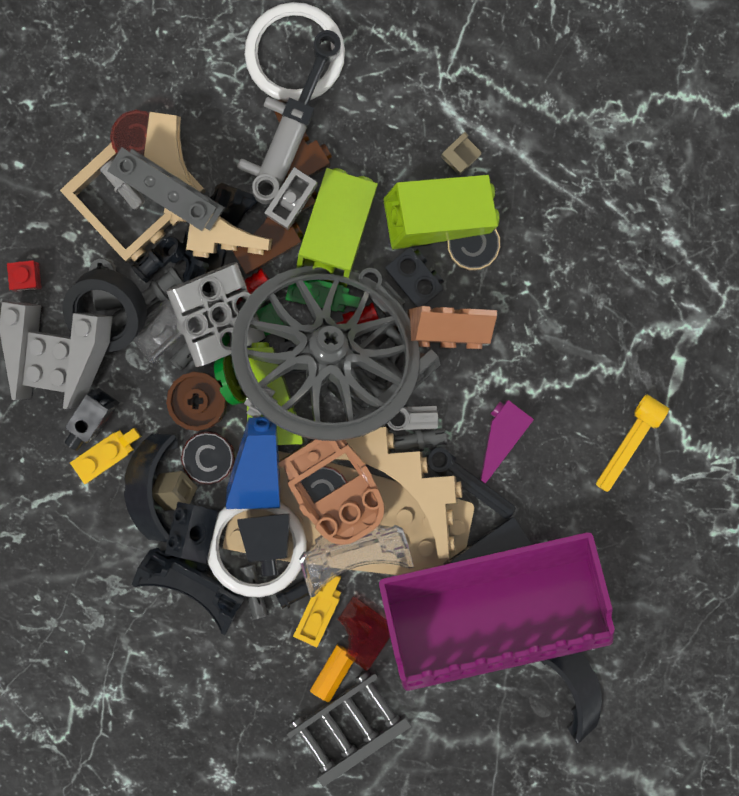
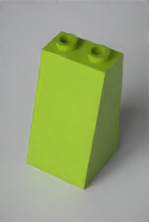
M326 168L299 250L297 268L313 266V269H326L330 274L334 273L335 268L345 270L344 277L349 278L378 183H374L365 176L355 177L348 175L342 169ZM323 280L330 283L334 282L333 280ZM343 282L338 283L339 285H343V287L347 288L348 284Z
M489 175L397 182L383 198L392 250L490 234L498 227L499 212L494 207L495 189L494 185L490 183Z
M268 342L252 343V348H247L253 351L276 353L275 348L269 347ZM249 358L252 371L258 382L279 366V364ZM284 375L267 385V387L275 391L272 398L278 401L277 404L281 407L291 399ZM293 406V407L290 408L288 411L296 415V412H295V409H294V406ZM247 414V422H248V418H253V417H251V416L248 415V414ZM277 426L278 445L304 444V437Z

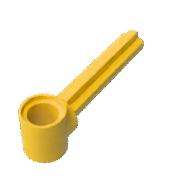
M648 394L643 397L634 412L637 420L596 482L599 488L607 492L610 491L651 427L654 429L658 428L670 408Z

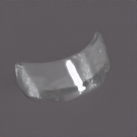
M379 524L372 532L346 545L334 544L321 535L315 539L316 544L308 552H303L299 558L310 598L315 597L324 585L339 574L359 566L385 563L400 565L409 569L414 568L404 530L397 525L388 527Z

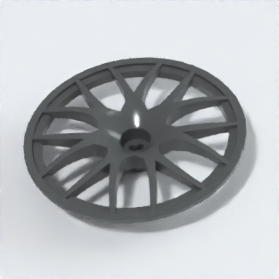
M305 266L285 271L267 280L249 296L240 309L231 339L232 364L236 378L253 406L268 420L284 430L305 438L321 441H340L364 436L379 429L393 419L412 394L419 372L420 353L418 341H411L410 319L395 298L396 302L389 301L371 288L377 285L373 280L363 276L362 284L358 281L359 273L351 271L349 278L344 277L345 270L335 268L334 273L330 274L328 270L323 268L313 269V266ZM317 279L334 281L323 310H321L303 281ZM339 282L352 285L364 291L357 310L346 324H336L330 317L333 297ZM296 283L308 306L314 324L301 325L283 308L274 293ZM369 295L375 298L391 315L386 318L357 324ZM269 298L284 325L252 319L261 305ZM396 323L404 345L378 350L362 349L354 342V339L375 329ZM249 327L291 340L296 347L292 351L281 353L248 350L247 338ZM326 338H327V339H331V338L334 339V340H335L334 344H333V343L326 344V343H325ZM405 352L402 378L375 362L376 360ZM249 358L279 364V366L258 382L252 371ZM351 368H362L398 385L390 399L383 403L359 385L351 374ZM294 369L306 370V381L282 407L263 390L265 386ZM328 379L338 387L347 422L324 423L320 421L319 394L321 385ZM309 392L314 421L299 417L288 411ZM350 393L378 409L369 415L354 420Z

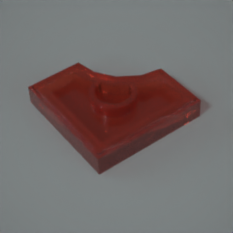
M353 596L337 620L345 627L349 636V647L345 656L367 671L389 640L390 633L387 620Z

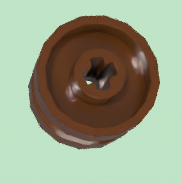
M199 372L183 374L176 379L168 390L166 401L169 415L175 423L187 430L194 431L212 428L219 423L225 415L228 402L220 392V387H223L221 382L217 381L210 374ZM197 396L203 399V404H199V407L195 406L193 402Z

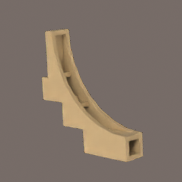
M150 112L144 156L196 189L183 160L180 141L181 117ZM164 208L165 214H171L170 220L186 222L179 216ZM220 216L211 231L206 228L201 231L190 224L186 250H193V256L209 258V253H217V246L220 243L221 249L237 251V246L248 247L247 253L263 255L264 250H271L272 239L250 234L233 226Z
M380 427L363 437L345 440L361 457L364 464L385 472L399 482L416 499L426 515L435 537L438 559L451 558V552H455V538L450 536L449 525H453V510L448 509L447 504H458V498H462L461 481L456 482L455 476L424 478V473H428L427 457H423L420 451L391 454L390 449H394V434L389 433V428ZM344 453L335 460H349V458Z

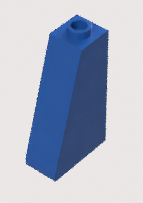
M266 417L248 418L227 485L226 509L280 508L281 488L277 425Z

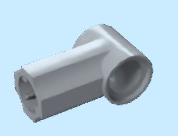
M437 406L403 407L400 410V413L404 416L403 424L394 426L390 421L386 424L389 429L394 431L438 429Z

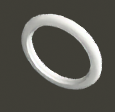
M290 2L279 4L267 10L255 21L245 43V61L252 80L266 94L275 99H281L284 102H288L289 97L298 101L303 88L286 89L276 85L264 74L259 64L258 45L261 36L274 21L292 15L304 16L318 23L324 30L335 32L340 38L339 56L330 62L328 70L317 82L310 100L321 96L333 86L344 65V41L337 24L321 9L306 3ZM330 42L331 49L333 50L335 46L332 42Z
M281 502L280 508L261 509L272 512L275 515L290 513L289 530L293 539V555L285 571L277 578L266 583L250 584L238 580L224 567L219 553V539L222 530L229 520L235 515L251 509H226L225 506L218 513L207 557L214 576L232 592L246 597L269 596L285 589L295 580L306 558L307 541L299 518L289 507Z

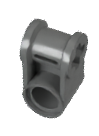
M107 259L94 260L89 267V271L101 269L102 264L103 267L116 271L115 265ZM92 290L96 311L123 307L122 303L114 295L103 290Z

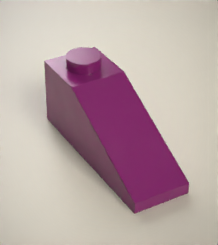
M506 400L504 404L499 402L491 412V415L494 417L490 422L480 480L485 484L534 420L509 400Z

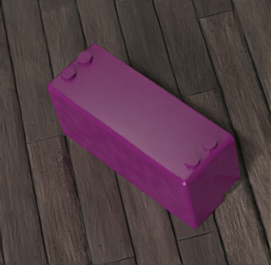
M591 533L577 534L381 579L379 582L394 656L402 686L406 691L605 647L613 643L615 628L612 621V605L594 537Z

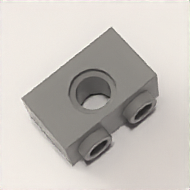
M294 167L265 211V215L289 230L318 186L317 182Z

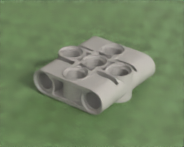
M237 262L227 264L166 290L177 318V329L184 335L196 367L206 365L231 354L233 328L240 312L236 307V301L241 297L245 303L251 295L247 290ZM206 282L211 286V292L208 296H205L202 291V287ZM216 307L221 313L217 321L212 318V311ZM257 313L252 320L259 321ZM193 317L196 320L197 326L191 332L188 328V321ZM249 327L247 347L252 345V343L265 339L264 331ZM227 332L230 336V342L227 346H224L222 336Z

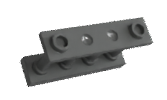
M121 147L107 170L201 231L204 228L211 231L225 209L224 206L134 149L128 151Z
M392 323L378 328L359 346L362 349L378 350L377 347L388 337L397 346L404 344L401 334L397 331L396 323ZM432 349L426 354L420 353L419 372L414 389L440 366L439 356ZM388 358L376 360L378 364L402 378L403 371H400ZM351 368V374L375 398L383 403L390 399L398 385L393 384L387 390H382L361 368ZM329 379L321 385L320 395L324 397L331 391L342 402L338 387ZM351 397L352 410L355 415L354 420L369 415L378 409L372 405L368 408H362Z
M368 670L354 679L356 683L306 718L299 716L289 724L290 729L287 731L289 739L298 733L320 765L319 770L321 772L318 773L317 779L322 787L411 727V722L406 714L401 717L398 714L395 715L373 684V681L378 679V674L375 670L371 673ZM363 688L386 720V727L379 732L371 728L351 699V696ZM341 703L364 735V742L357 747L349 743L329 714V711ZM319 718L342 750L341 755L343 757L335 762L327 758L307 729L309 725Z

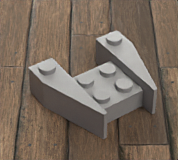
M2 302L0 337L12 400L30 399L32 397V388L36 387L65 392L63 409L78 408L85 395L89 392L110 343L112 316L94 313H73L71 337L39 332L41 305L23 302Z

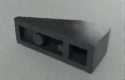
M512 517L500 523L443 564L446 565L521 548L532 543L516 519Z

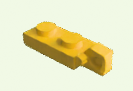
M133 428L124 435L119 430L71 461L70 464L83 483L87 484L130 455L129 453L134 450L130 444L142 436L136 428Z
M331 572L326 585L319 582L293 637L318 647L340 600L341 592L336 590L341 576Z

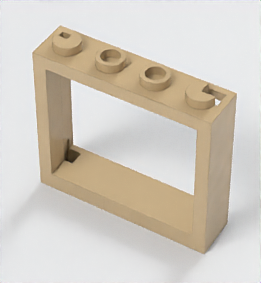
M112 142L60 191L115 251L129 263L131 260L135 262L138 258L142 257L146 253L144 248L151 242L156 244L166 234L164 230L170 224L175 226L180 221L170 220L171 214H164L125 249L77 197L83 189L101 174L100 169L107 162L114 160L118 154ZM189 173L196 189L204 194L206 190Z

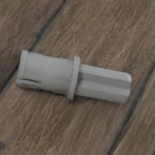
M113 160L107 162L100 169V172L115 187L114 191L116 193L119 192L134 210L140 208L145 203V198L138 190L108 172L107 170Z

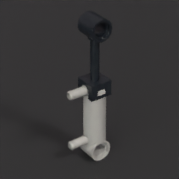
M324 30L315 37L314 56L316 60L298 101L289 97L287 104H284L270 97L266 98L264 107L282 114V119L262 165L259 166L244 159H240L238 163V169L257 176L252 185L253 195L262 204H271L282 187L304 133L308 129L314 115V108L309 106L308 103L326 62H332L339 56L341 42L339 36L333 31ZM324 41H330L335 47L332 51L325 52L321 50L320 44ZM263 183H270L274 190L270 195L265 196L258 191L259 186Z

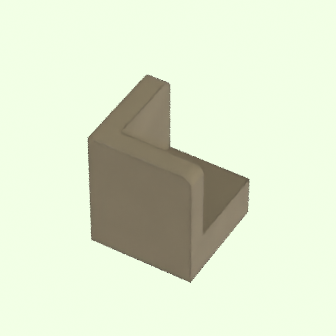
M466 132L454 141L441 155V158L459 176L481 156V151L468 139L469 135Z
M183 471L162 473L158 475L153 485L152 498L163 510H176L177 502L190 504L198 487Z

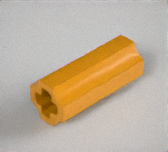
M337 644L310 692L322 700L330 702L355 660L356 655Z

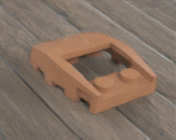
M313 439L285 458L280 459V468L283 467L289 479L288 485L297 499L300 510L304 516H307L313 522L316 530L328 541L339 545L351 544L372 532L382 521L384 504L379 490L361 457L345 440L321 441ZM345 453L359 475L314 503L300 481Z

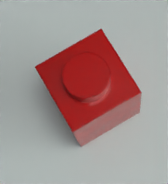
M38 262L7 263L9 290L18 292L42 289Z

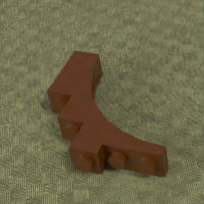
M274 111L280 123L282 119V114ZM305 132L285 180L294 167L310 178L330 167L329 159L332 156L326 145L322 144L320 146L317 140L307 145L306 142L310 139ZM315 190L299 215L314 207V198L317 197ZM267 217L253 235L272 239L271 250H264V254L260 255L247 253L248 247L238 246L237 251H233L248 276L301 245L300 237L304 235L296 222L287 230Z

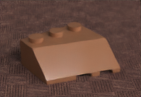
M430 306L408 309L407 315L410 319L411 341H418L419 347H430V342L440 343V348H456V343L466 344V349H482V344L491 343L497 310H454V308L447 307L430 309Z

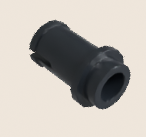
M301 580V582L283 591L281 590L275 595L282 609L285 607L289 609L291 604L311 595L304 580Z

